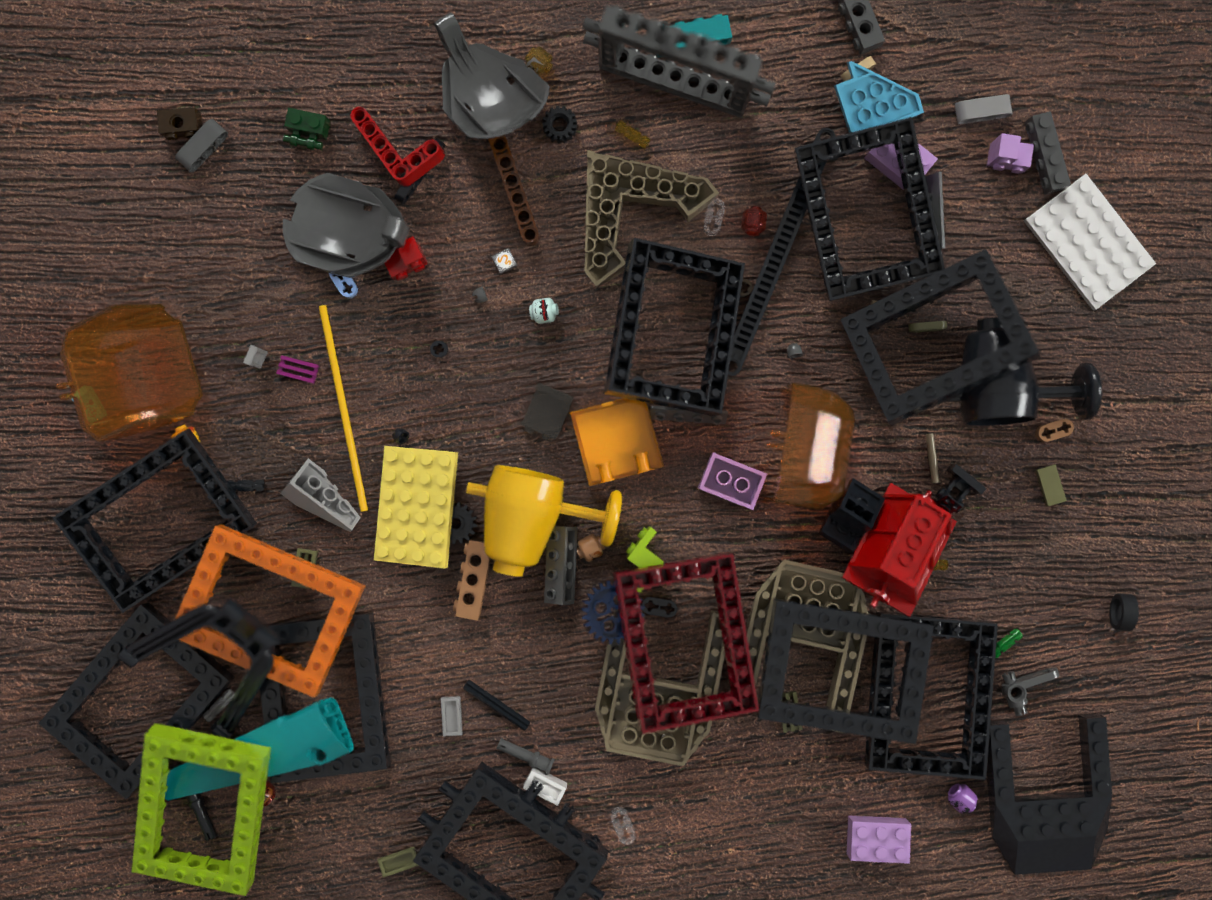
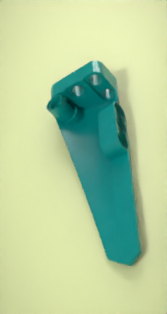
M334 698L320 700L291 715L280 717L234 739L271 747L267 777L322 765L352 752L354 749V744L342 712ZM186 762L170 770L167 775L166 785L168 790L165 793V799L168 801L240 784L241 773Z

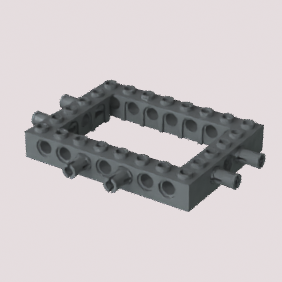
M606 6L601 22L586 17L583 23L582 30H587L583 44L599 48V69L739 118L743 117L747 103L750 101L767 107L774 91L776 82L766 80L758 75L763 59L757 54H746L740 52L737 47L723 46L716 40H709L707 36L703 39L704 35L685 33L679 27H669L667 22L664 25V21L648 20L638 13L625 12L618 6ZM644 29L647 31V34L639 35L637 31ZM681 42L684 43L686 47L683 49H679L676 46V44ZM625 44L634 48H625ZM638 49L643 50V51H645V52H647V53H652V54H647V55L642 54V53H640V51H639ZM655 55H658V56H660V57H663L664 59H667V60L662 61V60L658 59V57L655 56ZM722 56L725 61L717 62L715 57ZM620 57L626 58V61L620 63ZM675 62L683 64L684 67L677 66ZM739 62L740 66L737 69L734 64ZM636 63H642L644 67L642 69H637L634 65ZM692 68L701 70L703 73L694 72ZM660 69L662 74L655 75L652 71ZM710 74L721 77L722 79H714ZM673 75L679 76L680 80L673 81L670 77ZM691 81H695L698 84V86L692 88L689 86L688 83ZM714 88L716 93L710 94L706 89ZM730 94L728 100L724 95Z

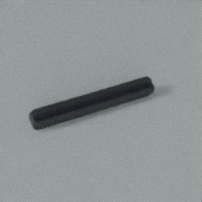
M468 680L464 685L463 689L520 729L525 731L530 725L529 720L471 680Z

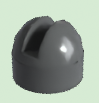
M482 286L473 291L472 297L476 295L478 297L474 300L475 302L483 303L488 301Z
M792 343L788 346L787 356L789 359L803 355L802 349L797 343Z

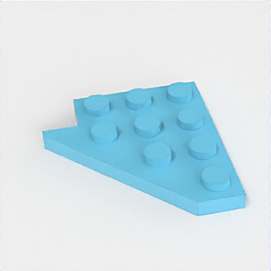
M853 61L847 62L851 79L834 85L849 133L924 113L919 94Z

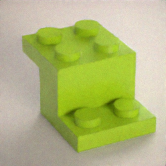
M649 526L647 529L643 527L637 535L640 539L636 544L632 542L626 550L628 554L626 556L627 559L639 568L659 565L664 562L646 548L647 544L657 533L652 527ZM642 588L637 589L639 593L643 590Z

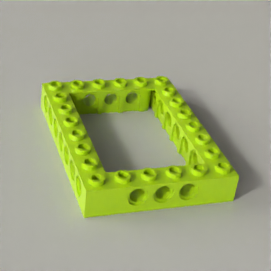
M155 723L145 734L132 872L246 896L254 882L271 747ZM169 758L241 773L231 860L213 859L211 856L194 855L192 852L175 851L173 848L168 847L159 852L160 842L163 840L161 832L165 821L163 819V812L166 807L165 793L168 790L166 783L167 775L170 772L168 768Z

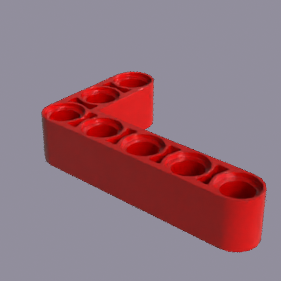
M356 107L351 111V120L392 177L401 186H410L444 159L445 152L435 140L424 142L402 159L375 120L363 107ZM405 172H406V174L404 175V177L400 178V176L402 175V173H405Z

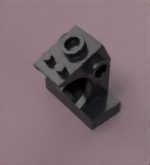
M951 464L947 471L954 477L945 488L939 489L935 495L937 497L935 502L937 506L950 514L953 512L958 513L964 506L962 500L971 490L975 494H983L987 488L960 466ZM954 486L961 491L955 500L949 494Z

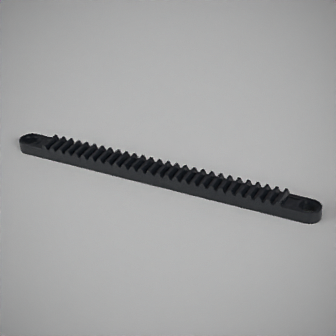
M822 128L817 133L814 142L821 141L820 136L822 134H828L830 138L836 137L835 133L830 128ZM827 161L817 163L821 174ZM800 175L734 333L730 361L736 363L737 369L734 372L728 371V376L730 377L737 375L743 366L806 213L807 205Z

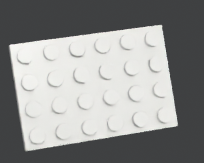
M1087 174L1081 176L1071 186L1064 189L1024 220L1093 311L1097 310L1156 264Z

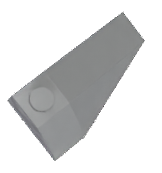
M309 458L280 493L296 506L349 532L353 530L361 518L347 499L341 497L337 491V486L330 483L326 472Z

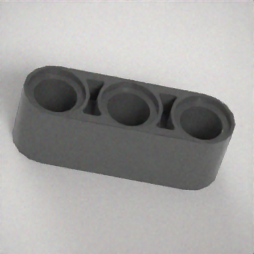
M214 119L208 120L178 151L175 159L189 172L196 171L227 138L228 132Z

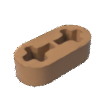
M1060 419L1039 426L1035 434L1039 441L1048 442L1070 435L1074 430V425L1069 419ZM1062 423L1068 427L1065 431H1057V428L1061 427ZM1044 429H1045L1046 431H1047V430H1052V432H1053V433L1048 434L1047 437H1046V436H1042V433L1044 432Z

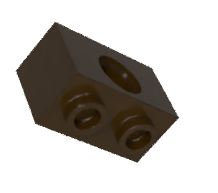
M195 107L157 110L158 133L167 140H177L178 137L190 139L202 127L201 112ZM183 121L182 127L177 128V124Z

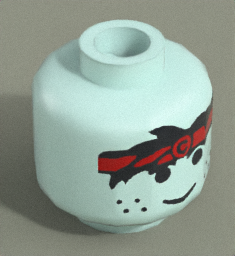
M551 298L536 299L529 307L530 317L538 324L551 323L555 320L556 315L559 314L558 304H554Z

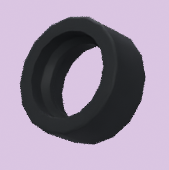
M1117 593L1113 596L1110 603V623L1115 630H1134L1139 617L1138 601L1132 594Z

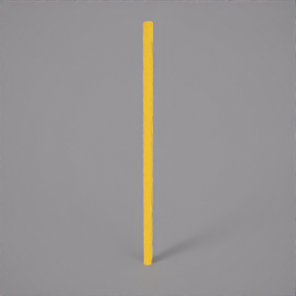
M322 305L319 306L360 511H367L368 506L327 307Z

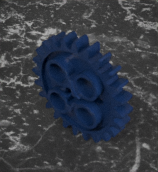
M607 580L605 587L602 583H599L598 590L592 587L593 595L586 594L590 599L589 601L583 600L587 607L581 608L582 611L586 612V615L581 616V618L587 619L584 627H591L588 633L595 632L593 638L597 639L601 636V642L604 643L608 639V644L612 645L613 639H615L616 643L620 644V638L624 640L619 610L615 612L614 617L608 615L600 621L597 620L598 617L609 614L611 608L619 609L618 604H615L613 601L616 595L615 582L611 585L610 581ZM599 602H603L605 605V609L601 613H597L595 609ZM640 605L641 610L645 608V606ZM607 620H611L613 627L606 631L604 623Z

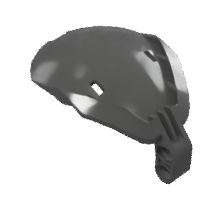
M451 12L434 22L440 40L450 56L442 67L443 110L457 129L471 138L488 139L514 132V130L520 128L528 121H532L540 113L547 102L550 86L533 69L526 67L523 60L501 53L484 44L476 43L468 46L460 26ZM509 77L514 80L512 85L507 80Z
M330 173L316 176L297 189L289 200L297 204L291 221L283 219L285 244L297 262L348 278L364 274L384 264L392 256L396 248L404 247L410 230L403 221L399 209L380 188L366 186L361 182ZM364 205L371 206L372 210H364ZM348 255H354L355 258H350Z

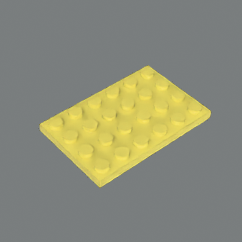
M384 446L374 552L375 561L448 568L458 452Z

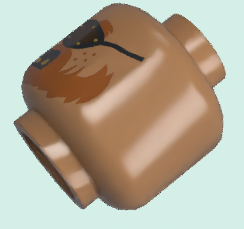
M589 534L579 539L577 543V554L580 559L584 558L587 562H591L603 555L605 547L601 544L599 535Z

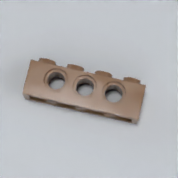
M471 539L469 543H465L464 554L466 555V561L461 564L460 573L463 574L462 581H458L457 592H459V598L454 602L453 611L456 612L455 617L478 621L481 616L491 558L484 552L483 541ZM473 555H478L481 558L480 565L476 566L472 563ZM470 574L477 576V584L469 583L468 576ZM465 594H472L474 602L467 603L464 599Z

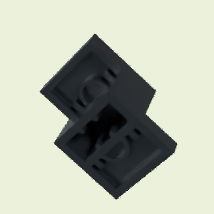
M852 478L843 496L831 504L818 534L848 553H853L860 537L873 528L885 498Z

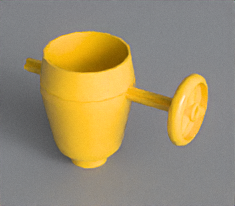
M495 465L488 486L468 482L466 490L467 494L485 497L484 552L489 558L494 560L493 570L501 574L517 577L523 576L525 567L534 566L539 562L560 513L602 522L600 542L604 547L610 546L613 543L619 524L622 493L619 490H614L610 493L605 511L562 502L564 480L561 478L505 465Z

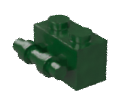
M288 107L284 127L293 134H285L283 142L290 143L292 146H306L307 149L322 150L323 142L317 141V138L327 140L331 122L326 115ZM300 135L309 136V138H300Z

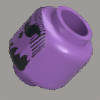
M955 784L949 789L948 802L959 813L965 814L975 810L978 800L977 795L966 784Z

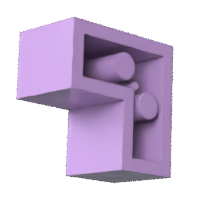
M1002 133L990 143L987 166L993 167L994 170L1009 169L1013 173H1023L1031 167L1034 145L1021 143V136Z

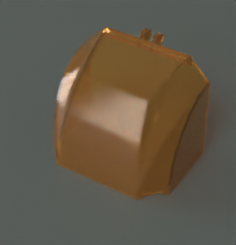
M162 304L111 305L66 329L60 356L68 382L56 384L57 389L70 387L71 393L61 394L59 396L60 400L73 399L81 429L98 442L143 433L191 417L195 413L194 409L198 400H201L203 396L182 321L178 318L174 319L168 314Z
M790 383L781 389V392L791 393L786 433L770 431V435L773 437H784V445L768 443L770 448L783 450L778 485L774 498L764 497V501L822 510L840 499L845 492L856 421L855 413L850 405L835 392L809 385Z

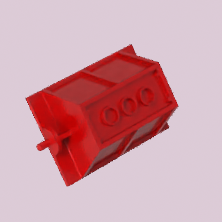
M889 483L883 495L885 500L873 528L863 534L841 577L874 597L870 607L875 608L880 600L905 616L911 617L957 522L952 519V514L937 506L936 502L930 498L932 495L931 491L927 490L925 495L909 494L898 486Z

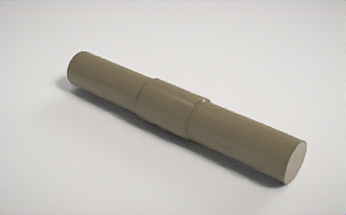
M926 434L932 483H940L934 434Z

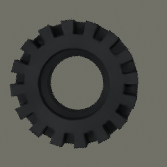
M556 106L555 109L553 107L550 108V111L545 113V117L543 116L544 133L552 142L557 141L558 144H561L560 142L563 141L566 143L568 139H572L573 135L575 136L577 120L571 109L567 110L566 106H562V108ZM557 118L565 119L567 122L566 129L556 131L552 126L554 120Z

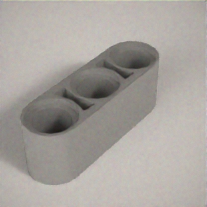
M1008 94L964 100L955 104L957 124L1000 119L1013 114L1010 95Z

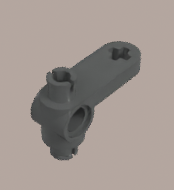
M1057 667L1046 668L1019 678L1015 677L1014 671L1007 672L1008 674L1003 673L1002 677L1005 682L1002 684V694L1006 698L1009 708L1014 709L1015 716H1021L1022 713L1025 715L1028 713L1025 707L1028 703L1026 688L1058 678L1060 676ZM1017 687V694L1011 696V690Z

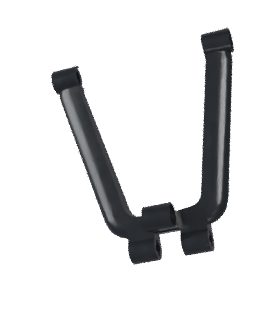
M231 597L221 608L210 604L195 607L132 644H128L116 658L131 668L149 655L205 626L213 627L241 648L250 657L252 662L223 715L210 727V733L214 736L229 739L273 667L274 658L269 648L277 641L279 636L264 623L257 629L261 621Z

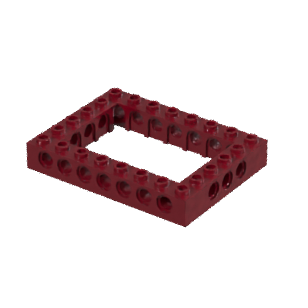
M726 552L613 573L638 727L642 734L759 711L733 553ZM712 577L731 691L656 706L658 700L654 694V678L651 676L649 664L651 663V658L648 657L646 646L648 639L644 633L643 623L645 621L641 615V599L638 597L637 589H651L652 586L657 585L668 586L674 582H690V579H707Z

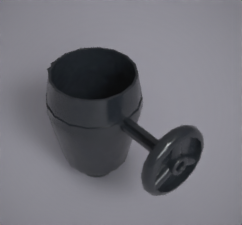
M997 317L977 321V331L970 333L965 339L961 366L1010 344L1004 328L999 324ZM1032 362L1015 370L996 376L945 402L958 401L963 423L971 426L1007 425L1033 421L1037 419L1039 399L1071 398L1074 411L1079 418L1091 420L1097 415L1101 407L1102 382L1099 372L1093 364L1081 363L1074 371L1071 386L1039 387Z

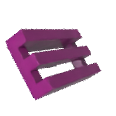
M281 355V362L278 365L279 369L276 374L315 384L320 365ZM289 361L312 367L314 371L285 364V362ZM287 368L312 375V378L283 372V369Z

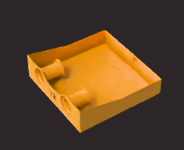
M622 398L570 412L589 487L664 467L646 402Z

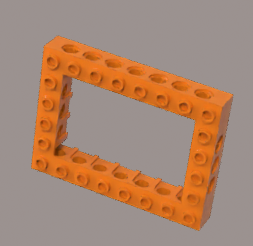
M216 525L176 618L197 606L208 603L209 599L213 597V589L217 580L222 576L220 573L230 554L335 598L306 668L301 667L302 664H294L285 660L283 656L273 655L274 664L267 676L269 679L315 698L320 694L366 585L232 528ZM205 626L180 639L184 643L248 670L252 664L250 657L241 648L210 626Z

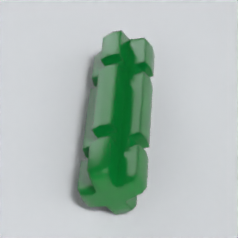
M1018 629L1012 630L1010 635L1007 634L996 643L995 659L1001 655V652L1004 653L1013 646L1016 640L1019 641L1023 637Z

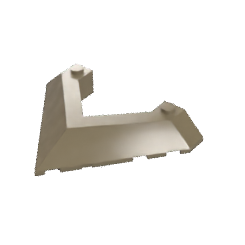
M587 150L584 272L593 284L598 287L614 279L624 271L625 260L616 250L623 201L676 207L686 221L689 222L701 213L718 196L719 192L708 178L696 177L684 172L662 169V167L632 160H623L620 157L607 154L602 155Z

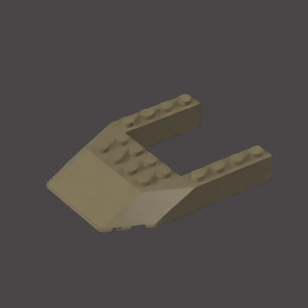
M783 559L756 592L746 625L755 687L766 638L769 633L774 599L869 614L863 590L841 578L842 572ZM794 624L791 641L838 652L826 706L830 709L842 711L848 709L850 711L867 635Z
M614 609V611H613V617L615 616V612L618 611L619 609H617V610ZM711 610L697 686L653 677L654 694L658 700L656 706L718 693L725 656L718 611ZM620 638V644H617L615 639H613L612 645L607 642L595 706L606 751L684 766L692 753L696 751L698 745L709 734L712 720L642 734L638 727L630 672L622 671L626 655L625 642L622 638Z

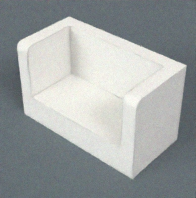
M536 767L532 768L523 788L528 790L533 780H537V786L541 783L544 787L538 796L558 806L567 788V782L551 774L547 775L545 771Z

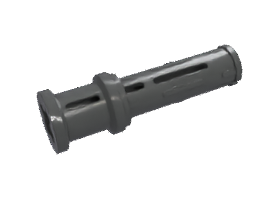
M503 738L500 739L499 745L496 748L529 763L531 768L536 767L545 771L547 775L555 760L554 758L549 759L540 755L538 751L533 753Z

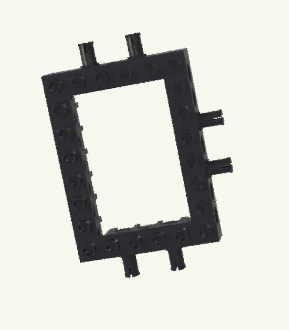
M481 762L463 789L458 790L446 780L443 782L438 791L452 800V804L441 820H436L426 811L422 812L417 822L431 830V834L417 852L413 862L467 900H516L515 897L512 898L500 890L501 887H496L487 881L484 875L480 876L470 869L467 863L463 864L453 857L454 854L451 852L449 854L445 851L482 796L576 861L574 870L565 877L563 885L558 892H554L552 900H578L584 893L594 900L603 899L605 892L591 882L607 861L609 850L568 822L569 818L576 811L573 805L569 809L570 803H565L559 814H556L535 798L544 788L541 783L537 786V780H533L525 792L484 762Z

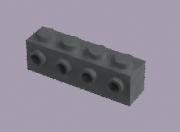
M1051 111L1032 116L1025 122V128L1030 144L1034 145L1033 155L1044 195L1063 191L1071 186Z
M555 526L552 531L546 551L544 603L558 605L574 604L578 527Z

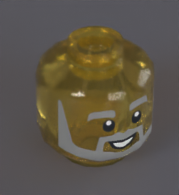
M540 46L532 47L524 59L526 67L533 69L539 76L543 73L548 74L554 66L551 63L553 56Z

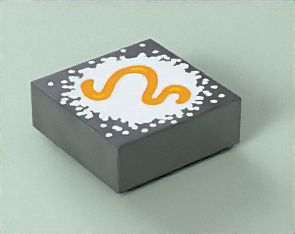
M509 248L492 256L500 274L518 266Z

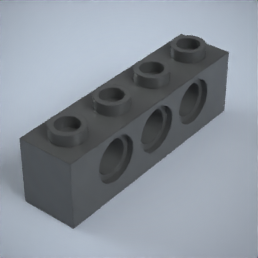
M838 0L839 12L845 17L846 29L852 34L855 50H858L859 54L862 55L880 48L885 42V38L869 0ZM852 11H858L861 16H855ZM860 28L866 29L868 34L861 33Z

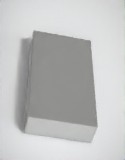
M251 345L243 363L260 369L268 351Z
M461 696L441 697L443 736L462 735Z

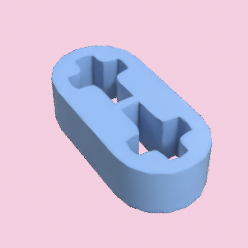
M329 273L333 283L344 297L353 298L357 295L358 287L352 278L343 277L341 280L337 276L334 277L335 274ZM345 282L350 287L353 286V288H351L352 292L350 294L348 292L344 293V291L346 290V287L344 286Z

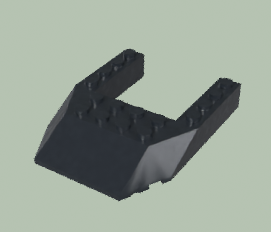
M1098 713L1078 714L1084 791L1015 796L1009 724L1003 720L990 721L987 783L991 836L1015 875L1092 869L1108 830L1112 802L1106 717Z

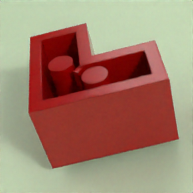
M414 237L406 239L403 248H397L392 256L385 262L391 278L399 281L408 277L410 272L422 271L425 269V265H428V262L419 243Z

